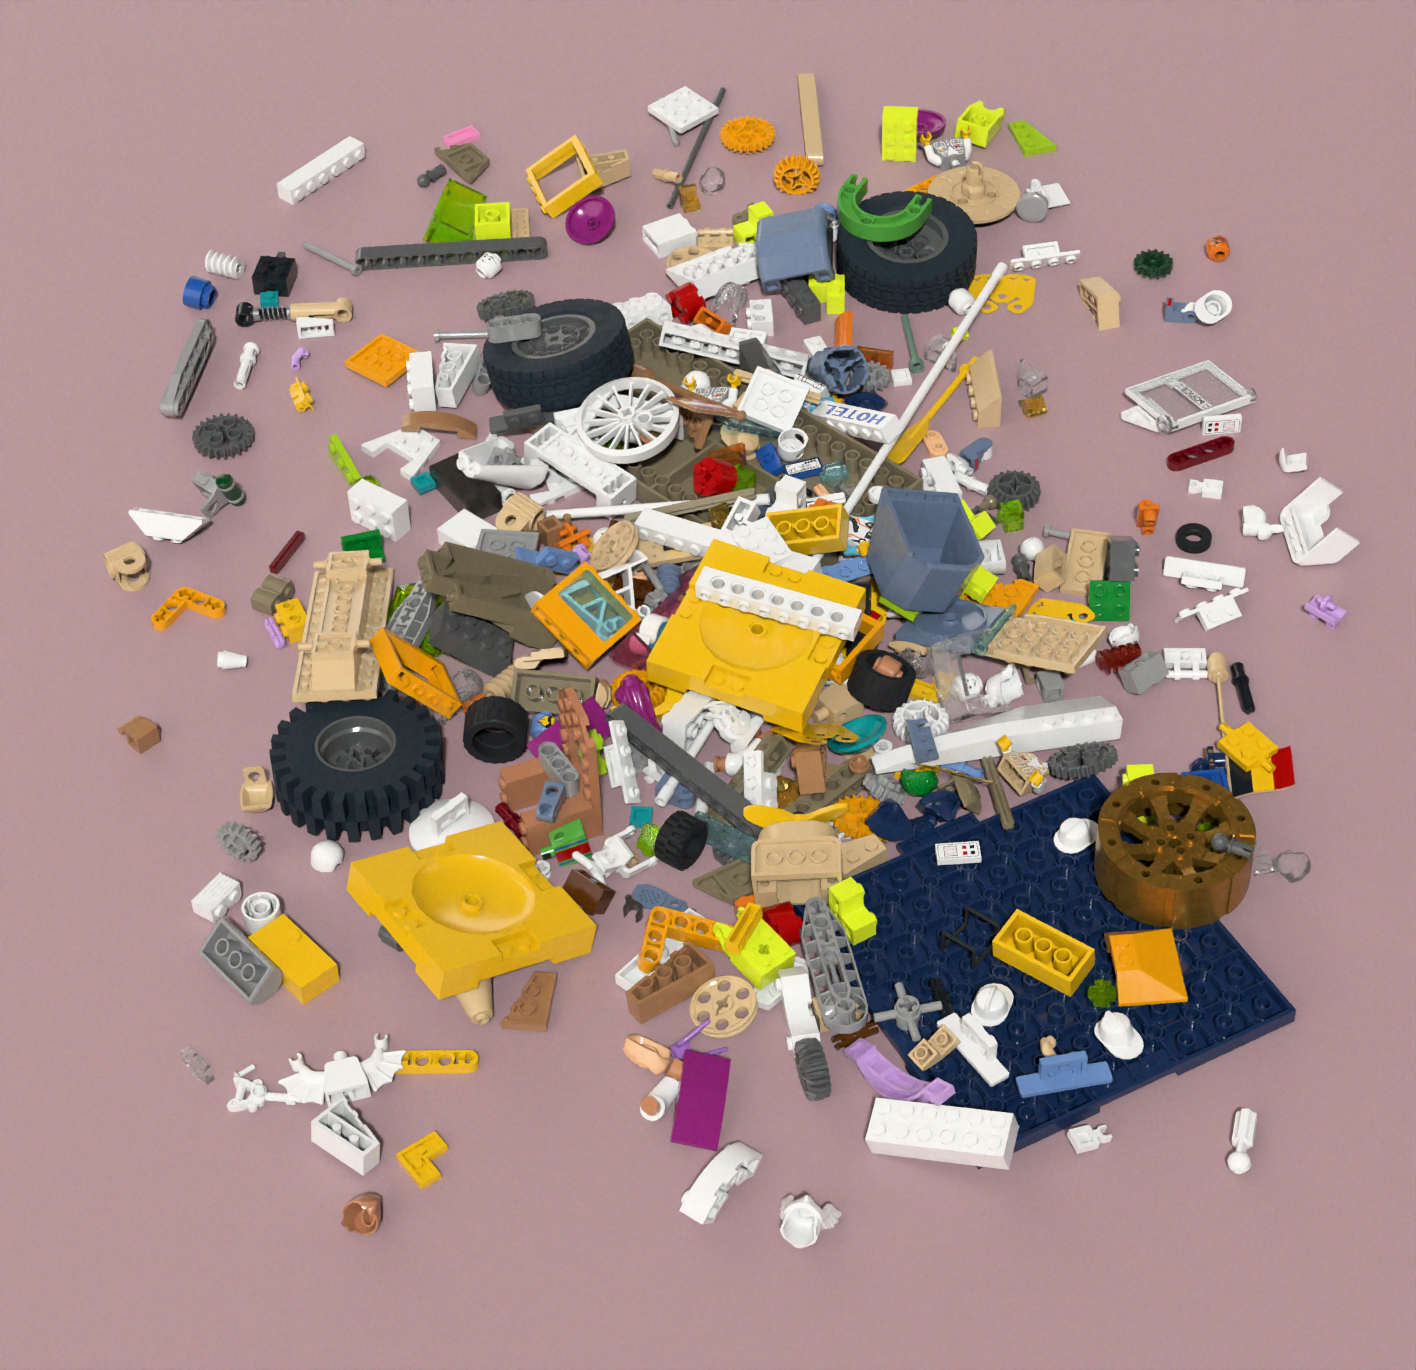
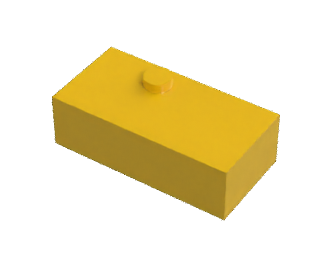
M843 504L766 513V516L791 551L811 555L847 550L850 516Z
M1016 909L992 941L994 957L1069 997L1074 994L1095 965V949Z
M284 914L247 937L282 971L283 979L281 984L303 1005L340 981L337 964Z

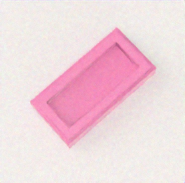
M471 125L444 136L443 142L450 148V145L470 143L480 139L481 136L480 132Z

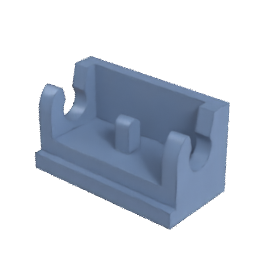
M925 718L911 721L910 719L906 720L908 737L917 764L939 759L931 727L924 726L919 728V725L928 723Z

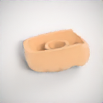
M632 1034L626 1037L623 1047L624 1053L639 1067L650 1069L655 1075H660L669 1068L671 1062L670 1049L641 1035Z

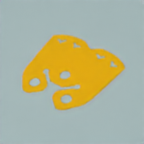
M991 274L974 275V279L980 278L978 281L973 280L969 287V292L975 300L988 282ZM1022 274L1005 275L998 281L988 298L996 303H1008L1015 298H1019V300L1008 304L1007 309L1013 313L1021 314L1033 304L1036 278ZM1005 294L1006 297L1002 299L998 295ZM986 300L984 305H991V308L985 309L982 306L980 311L989 314L997 310L998 305ZM1015 305H1021L1022 308H1021V309H1015L1014 306H1015Z
M1041 598L1036 601L1026 613L1033 615V612H1035V614L1066 620H1071L1067 615L1072 614L1074 621L1087 623L1095 618L1094 612L1086 605L1048 598ZM1086 613L1088 615L1085 619L1079 618L1080 614Z
M834 723L807 724L803 733L782 726L769 729L792 740L820 745V743L824 745L828 742L823 740L824 738H833L836 735L841 736L836 737L835 740L842 742H856L859 739V736L840 724Z
M912 763L952 776L965 777L974 782L999 785L992 781L988 782V780L984 781V779L969 777L957 771L953 772V770Z

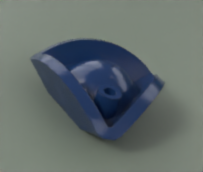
M858 392L844 400L846 405L880 412L888 405V402L883 397L872 392Z
M941 790L927 794L915 807L925 816L932 815L936 817L937 821L945 822L955 819L963 803L958 794Z
M891 798L883 800L865 819L870 829L877 836L886 840L901 841L915 835L908 817L900 805Z

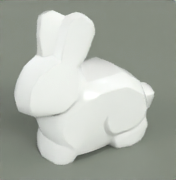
M1255 505L1243 507L1242 536H1258L1259 540H1266L1273 533L1284 531L1282 525L1268 524L1266 513L1261 508Z

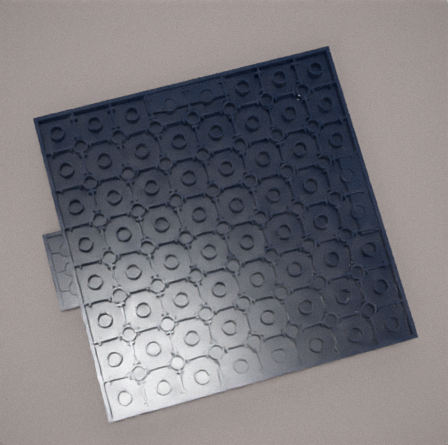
M1094 774L1011 808L1010 810L1015 821L1013 829L1005 830L1003 828L1000 813L979 822L975 815L970 812L937 826L925 834L916 835L897 843V850L901 854L900 856L851 876L856 883H860L864 888V906L877 919L876 935L854 946L849 941L867 1000L868 1012L872 1017L873 1013L894 1010L898 1000L894 985L898 982L903 983L907 995L915 997L919 1004L936 1002L934 993L930 988V981L940 978L953 1006V1013H956L961 1019L962 1016L968 1013L971 1014L973 1001L981 987L996 983L1002 984L1012 991L1014 996L1013 1003L1006 1019L997 1026H983L984 1030L996 1039L998 1043L996 1058L1009 1072V1078L993 1087L989 1086L957 1048L925 1071H922L908 1056L923 1038L928 1041L939 1029L937 1022L943 1019L940 1010L921 1014L917 1026L921 1039L916 1042L912 1041L909 1031L902 1030L897 1026L896 1019L876 1023L905 1061V1069L910 1076L926 1082H932L938 1077L954 1086L955 1094L941 1105L1013 1113L1019 1125L1013 1153L1100 1113V1107L1174 1072L1181 1075L1284 1027L1295 1020L1296 1009L1220 920L1195 928L1172 929L1188 997L1187 1002L1118 1006L1115 991L1116 974L1112 955L1107 953L1104 933L1171 927H1156L1137 921L1115 907L1116 905L1105 897L1099 888L1094 873L1096 842L1084 850L1073 854L1064 853L1055 846V833L1068 818H1085L1098 824L1101 808L1111 793ZM1121 830L1120 836L1122 841H1126L1128 844H1142V840L1131 833ZM979 841L980 863L937 865L935 844ZM1136 860L1148 868L1151 865L1150 861ZM793 905L796 916H800L803 923L806 905ZM967 906L998 922L1000 930L1016 909L1095 949V965L1074 994L1069 997L994 957L993 949L977 967L973 968L971 966L972 951L953 941L945 950L941 949V933L946 931L953 935L964 924L965 907ZM969 911V924L957 938L976 949L977 960L992 944L995 938L996 926ZM838 930L835 931L836 936H842ZM846 946L839 948L841 953H848ZM851 963L844 965L846 970H853ZM835 965L837 975L840 977L837 965ZM856 980L849 982L850 987H858ZM1109 1010L1110 1012H1119L1126 1015L1133 1028L1140 1034L1144 1047L1142 1053L1136 1058L1121 1059L1115 1057L1095 1036L1094 1028L1096 1023L1104 1017L1106 1011ZM1050 1035L1056 1040V1046L1053 1049L1057 1055L1086 1051L1088 1057L1087 1064L1106 1061L1113 1080L1107 1084L1021 1098L1016 1084V1077L1038 1073L1039 1058H1044L1040 1047V1040Z

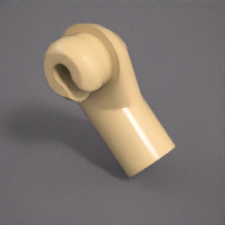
M1050 1035L1043 1037L1040 1040L1043 1056L1057 1055L1053 1049L1056 1046L1055 1038Z

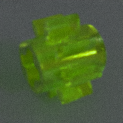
M1095 980V985L1089 986L1088 998L1091 1002H1094V1007L1109 1008L1110 1002L1116 1001L1117 992L1115 987L1111 985L1110 980Z

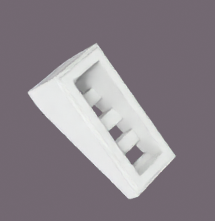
M296 317L299 339L335 336L333 319ZM326 325H328L329 330H325Z

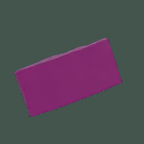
M591 696L581 703L590 725L586 726L587 732L596 729L597 734L600 733L604 741L611 735L610 727L605 719L606 712ZM559 720L526 745L535 758L539 757L538 747L543 742H553L561 750V744L564 743L560 737L559 730L562 727Z
M685 1050L674 1108L670 1142L717 1152L731 1059Z

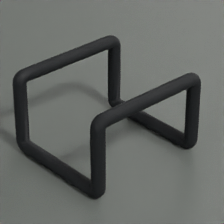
M967 906L965 907L964 924L953 935L946 931L941 933V949L945 950L953 941L972 951L971 966L975 968L991 952L993 946L991 944L976 960V949L957 938L969 924V911L996 926L995 937L1000 932V924L972 907Z

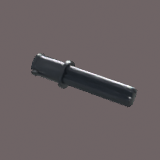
M1236 662L1230 667L1234 677L1233 684L1237 688L1243 711L1246 715H1250V713L1255 712V706L1248 685L1249 677L1245 674L1243 663Z

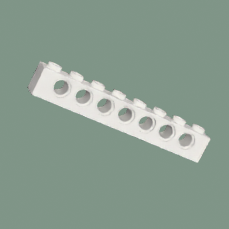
M664 320L659 346L740 365L739 342L746 339ZM761 343L782 375L795 378L796 374L799 373L804 376L808 363V354Z
M706 566L703 567L695 584L696 597L701 600L736 608L764 618L768 617L782 623L799 626L803 629L807 628L821 634L838 637L842 640L854 642L862 623V610Z

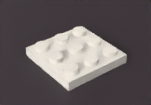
M686 86L648 106L649 113L680 134L719 113L718 107Z
M757 366L737 410L745 411L746 419L781 433L786 429L793 428L809 393L810 386Z

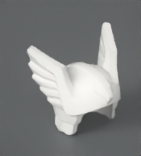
M788 1195L781 1201L779 1215L782 1219L780 1232L783 1238L794 1247H808L816 1242L822 1229L835 1227V1224L839 1222L838 1219L841 1217L842 1212L832 1204H826L821 1209L809 1195H805L793 1201L794 1196Z

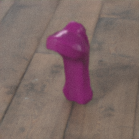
M630 674L625 676L623 684L615 690L614 696L616 700L629 706L662 732L663 729L656 721L649 688L636 675Z

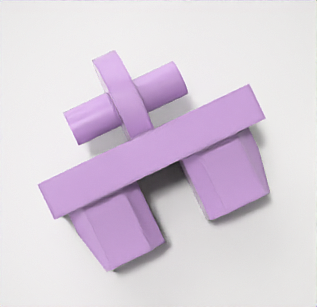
M1317 594L1304 607V609L1309 611L1310 618L1314 620L1323 619L1326 621V627L1331 630L1335 629L1347 615L1346 610L1333 603L1334 597L1331 595L1323 598Z

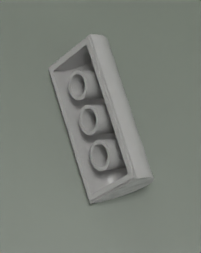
M221 916L198 953L250 1004L263 1003L271 998L279 989L283 979L282 971L226 917Z

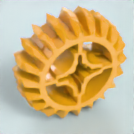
M793 153L792 157L786 155L785 159L781 158L774 170V182H776L777 188H780L781 192L786 191L787 195L813 193L814 188H817L820 181V170L817 163H814L813 159L808 160V156L802 157L801 153L799 156H795Z
M632 668V671L625 670L624 674H618V677L614 678L611 684V700L614 706L621 704L614 696L615 690L623 684L625 676L630 674L636 675L649 688L653 708L658 707L664 702L665 686L648 681L647 670L643 671L642 668L639 670Z

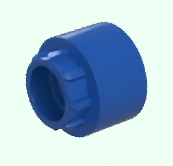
M191 276L184 288L183 304L199 310L203 308L208 309L215 301L216 288L209 280Z

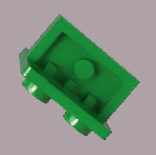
M379 529L341 537L342 551L369 550L370 558L382 557V562L386 561Z
M1090 580L1087 602L1089 603V609L1095 614V618L1091 621H1129L1131 582Z

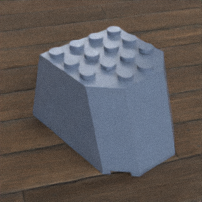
M882 487L867 553V559L880 593L883 597L905 610L944 613L959 599L985 557L958 493Z

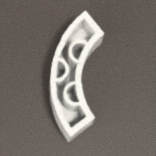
M805 966L778 970V978H775V988L781 994L788 1037H786L787 1050H792L794 1058L796 1042L806 1038H816L821 1043L815 1015L813 1016L812 1008H808V1005L812 1004L808 972Z
M741 1142L728 1144L702 1171L691 1189L684 1193L681 1199L683 1204L679 1211L702 1225L713 1223L729 1194L727 1191L733 1184L739 1186L746 1179L753 1177L763 1155Z

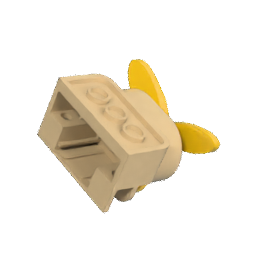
M848 803L834 804L809 814H804L800 811L790 813L780 808L764 805H750L743 809V815L746 820L763 827L759 833L758 840L751 847V880L755 904L771 906L790 901L792 905H806L807 900L812 897H820L825 900L826 904L829 903V887L843 881L844 874L840 840L836 830L826 822L848 811Z

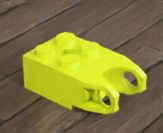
M983 101L969 105L957 120L954 138H962L963 140L961 128L963 126V130L968 132L970 125L972 128L969 136L971 143L978 147L986 148L1001 129L1006 109L1001 107L995 110L987 109L983 106Z
M744 907L737 909L738 913L736 916L738 919L744 911ZM762 918L740 955L726 951L725 941L733 928L720 922L714 924L713 932L719 940L722 950L730 957L731 963L759 991L775 981V978H778V970L793 968L796 952Z

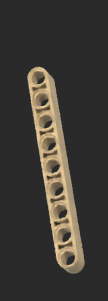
M814 73L797 74L805 156H808V160L813 159L814 163H817L818 166H823V148Z

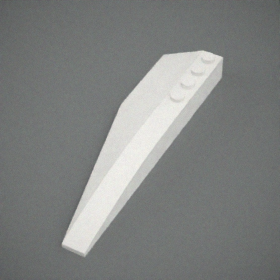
M835 219L832 221V224L828 225L827 223V227L833 228V242L837 240L840 225L839 220ZM756 242L738 243L739 247L736 248L727 246L665 270L678 287L691 282L699 290L696 292L698 296H703L704 300H706L708 297L719 296L721 292L734 290L739 285H747L750 281L760 278Z
M1101 695L1022 706L933 736L939 759L918 764L937 766L978 760L984 756H1004L1001 752V747L996 742L1003 735H1006L1013 743L1011 748L1016 752H1033L1074 746L1077 743L1081 745L1085 742L1116 740L1121 737L1123 719L1117 707ZM911 744L875 755L870 759L876 774L902 771L904 768L907 770L923 768L912 764L916 763Z

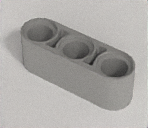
M530 313L490 319L487 322L488 340L491 343H504L537 338L542 335L541 317L539 314Z
M543 742L538 747L541 768L552 782L565 784L567 797L576 796L580 792L578 771L555 743Z

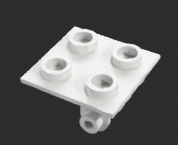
M1033 179L1030 188L1026 189L1027 193L1038 192L1044 195L1049 202L1048 208L1070 204L1059 183L1042 186L1038 179Z

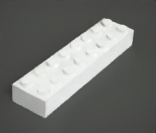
M688 908L684 912L687 914L705 918L702 915L695 912L694 910H692L691 908ZM675 924L677 927L683 928L681 925ZM697 930L699 933L704 934L703 931ZM665 938L662 957L658 965L667 962L675 950L680 951L684 947L683 944L685 942ZM638 955L615 975L616 984L626 991L644 976L652 974L643 973L639 970L637 966ZM645 957L648 961L653 962L651 958Z

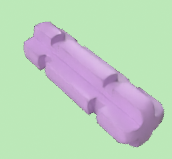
M273 617L266 618L264 620L265 627L272 641L275 642V647L278 649L285 647L286 640L282 636Z

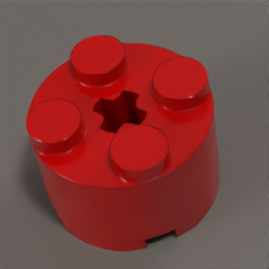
M687 282L665 295L666 300L671 305L672 317L679 318L683 325L693 321L702 306L706 308L703 296H698L696 292L699 290L691 282Z
M706 457L699 463H695L693 467L694 491L696 493L710 497L728 493L733 487H736L738 479L737 470L734 465H731L729 460Z
M790 901L762 908V919L790 947L800 944V929H802L803 923L801 917L796 916Z

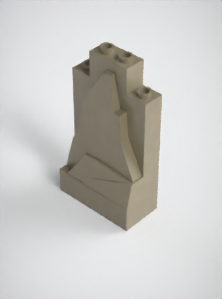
M446 541L437 552L426 549L423 556L418 559L417 567L420 571L424 591L445 596L450 611L487 619L509 632V637L531 647L548 649L552 648L557 638L531 612V608L525 598V595L531 591H537L545 595L552 589L556 582L552 568Z

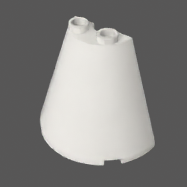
M504 436L460 450L458 453L457 467L467 477L520 489H533L536 485L541 484L546 477L549 467L537 458L531 459L530 465H487L494 446L505 449V447L513 449L514 443Z

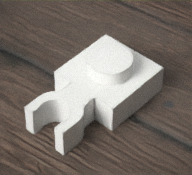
M1190 479L1188 493H1202L1201 497L1221 499L1223 481L1204 479L1203 482Z
M1106 1124L1098 1126L1095 1130H1092L1090 1125L1069 1129L1067 1132V1137L1077 1154L1098 1149L1100 1143H1109L1113 1136L1112 1134H1102L1105 1133Z

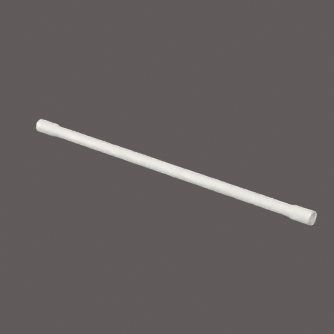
M769 493L757 494V498L750 501L756 503L757 506L770 505ZM691 500L546 510L545 518L554 514L557 519H563V515L567 513L571 515V518L625 515L643 511L644 508L653 509ZM734 504L724 505L715 508L733 507Z

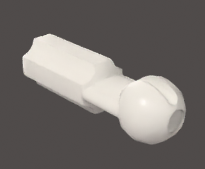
M1242 1108L1236 1112L1232 1135V1145L1236 1147V1150L1227 1159L1229 1169L1239 1175L1246 1173L1251 1167L1250 1157L1246 1153L1249 1148L1253 1147L1257 1124V1113L1247 1108Z

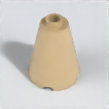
M491 978L479 981L478 988L455 995L472 1023L484 1025L493 1017Z

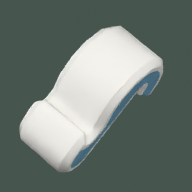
M655 613L646 615L641 622L639 633H634L631 638L630 645L632 651L650 655L669 619Z

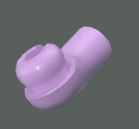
M300 347L291 356V368L293 370L300 369L301 357L306 359L309 356L308 349Z

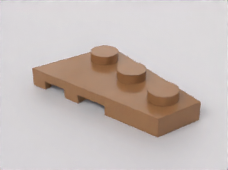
M683 394L682 397L688 399H695L688 394ZM679 406V414L683 415V424L689 428V436L695 440V448L702 449L709 428L713 424L714 415L694 412Z
M534 971L522 989L521 996L511 1006L510 1013L502 1020L501 1028L547 1032L557 982V973Z

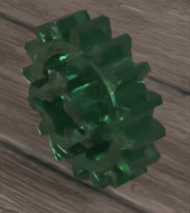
M1148 249L1147 252L1141 251V254H1136V258H1134V270L1137 271L1138 275L1143 274L1144 278L1146 276L1150 279L1155 277L1159 279V276L1165 278L1166 274H1171V270H1173V258H1169L1170 254H1164L1163 250L1161 252H1158L1157 249L1152 251Z

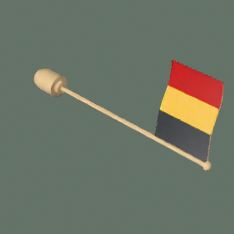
M1215 652L1210 654L1207 659L1208 679L1213 683H1217L1222 724L1225 722L1221 683L1228 679L1229 672L1227 658L1222 653ZM1222 731V738H1223V737L1226 736V734ZM1291 745L1278 749L1277 753L1268 759L1276 766L1272 773H1269L1263 766L1254 767L1245 772L1225 754L1227 781L1230 791L1233 793L1232 796L1235 798L1257 793L1281 791L1295 786Z

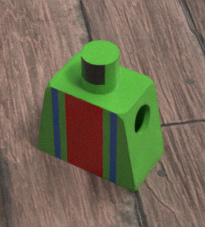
M580 818L551 831L548 834L551 844L539 848L543 860L556 857L561 867L579 863L572 857L574 851H578L588 859L594 860Z

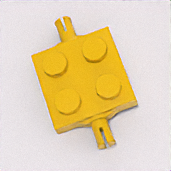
M1249 721L1236 729H1232L1226 722L1219 726V729L1226 736L1217 742V747L1245 772L1259 766H1263L1269 773L1276 769V766L1268 759L1277 753L1278 746Z

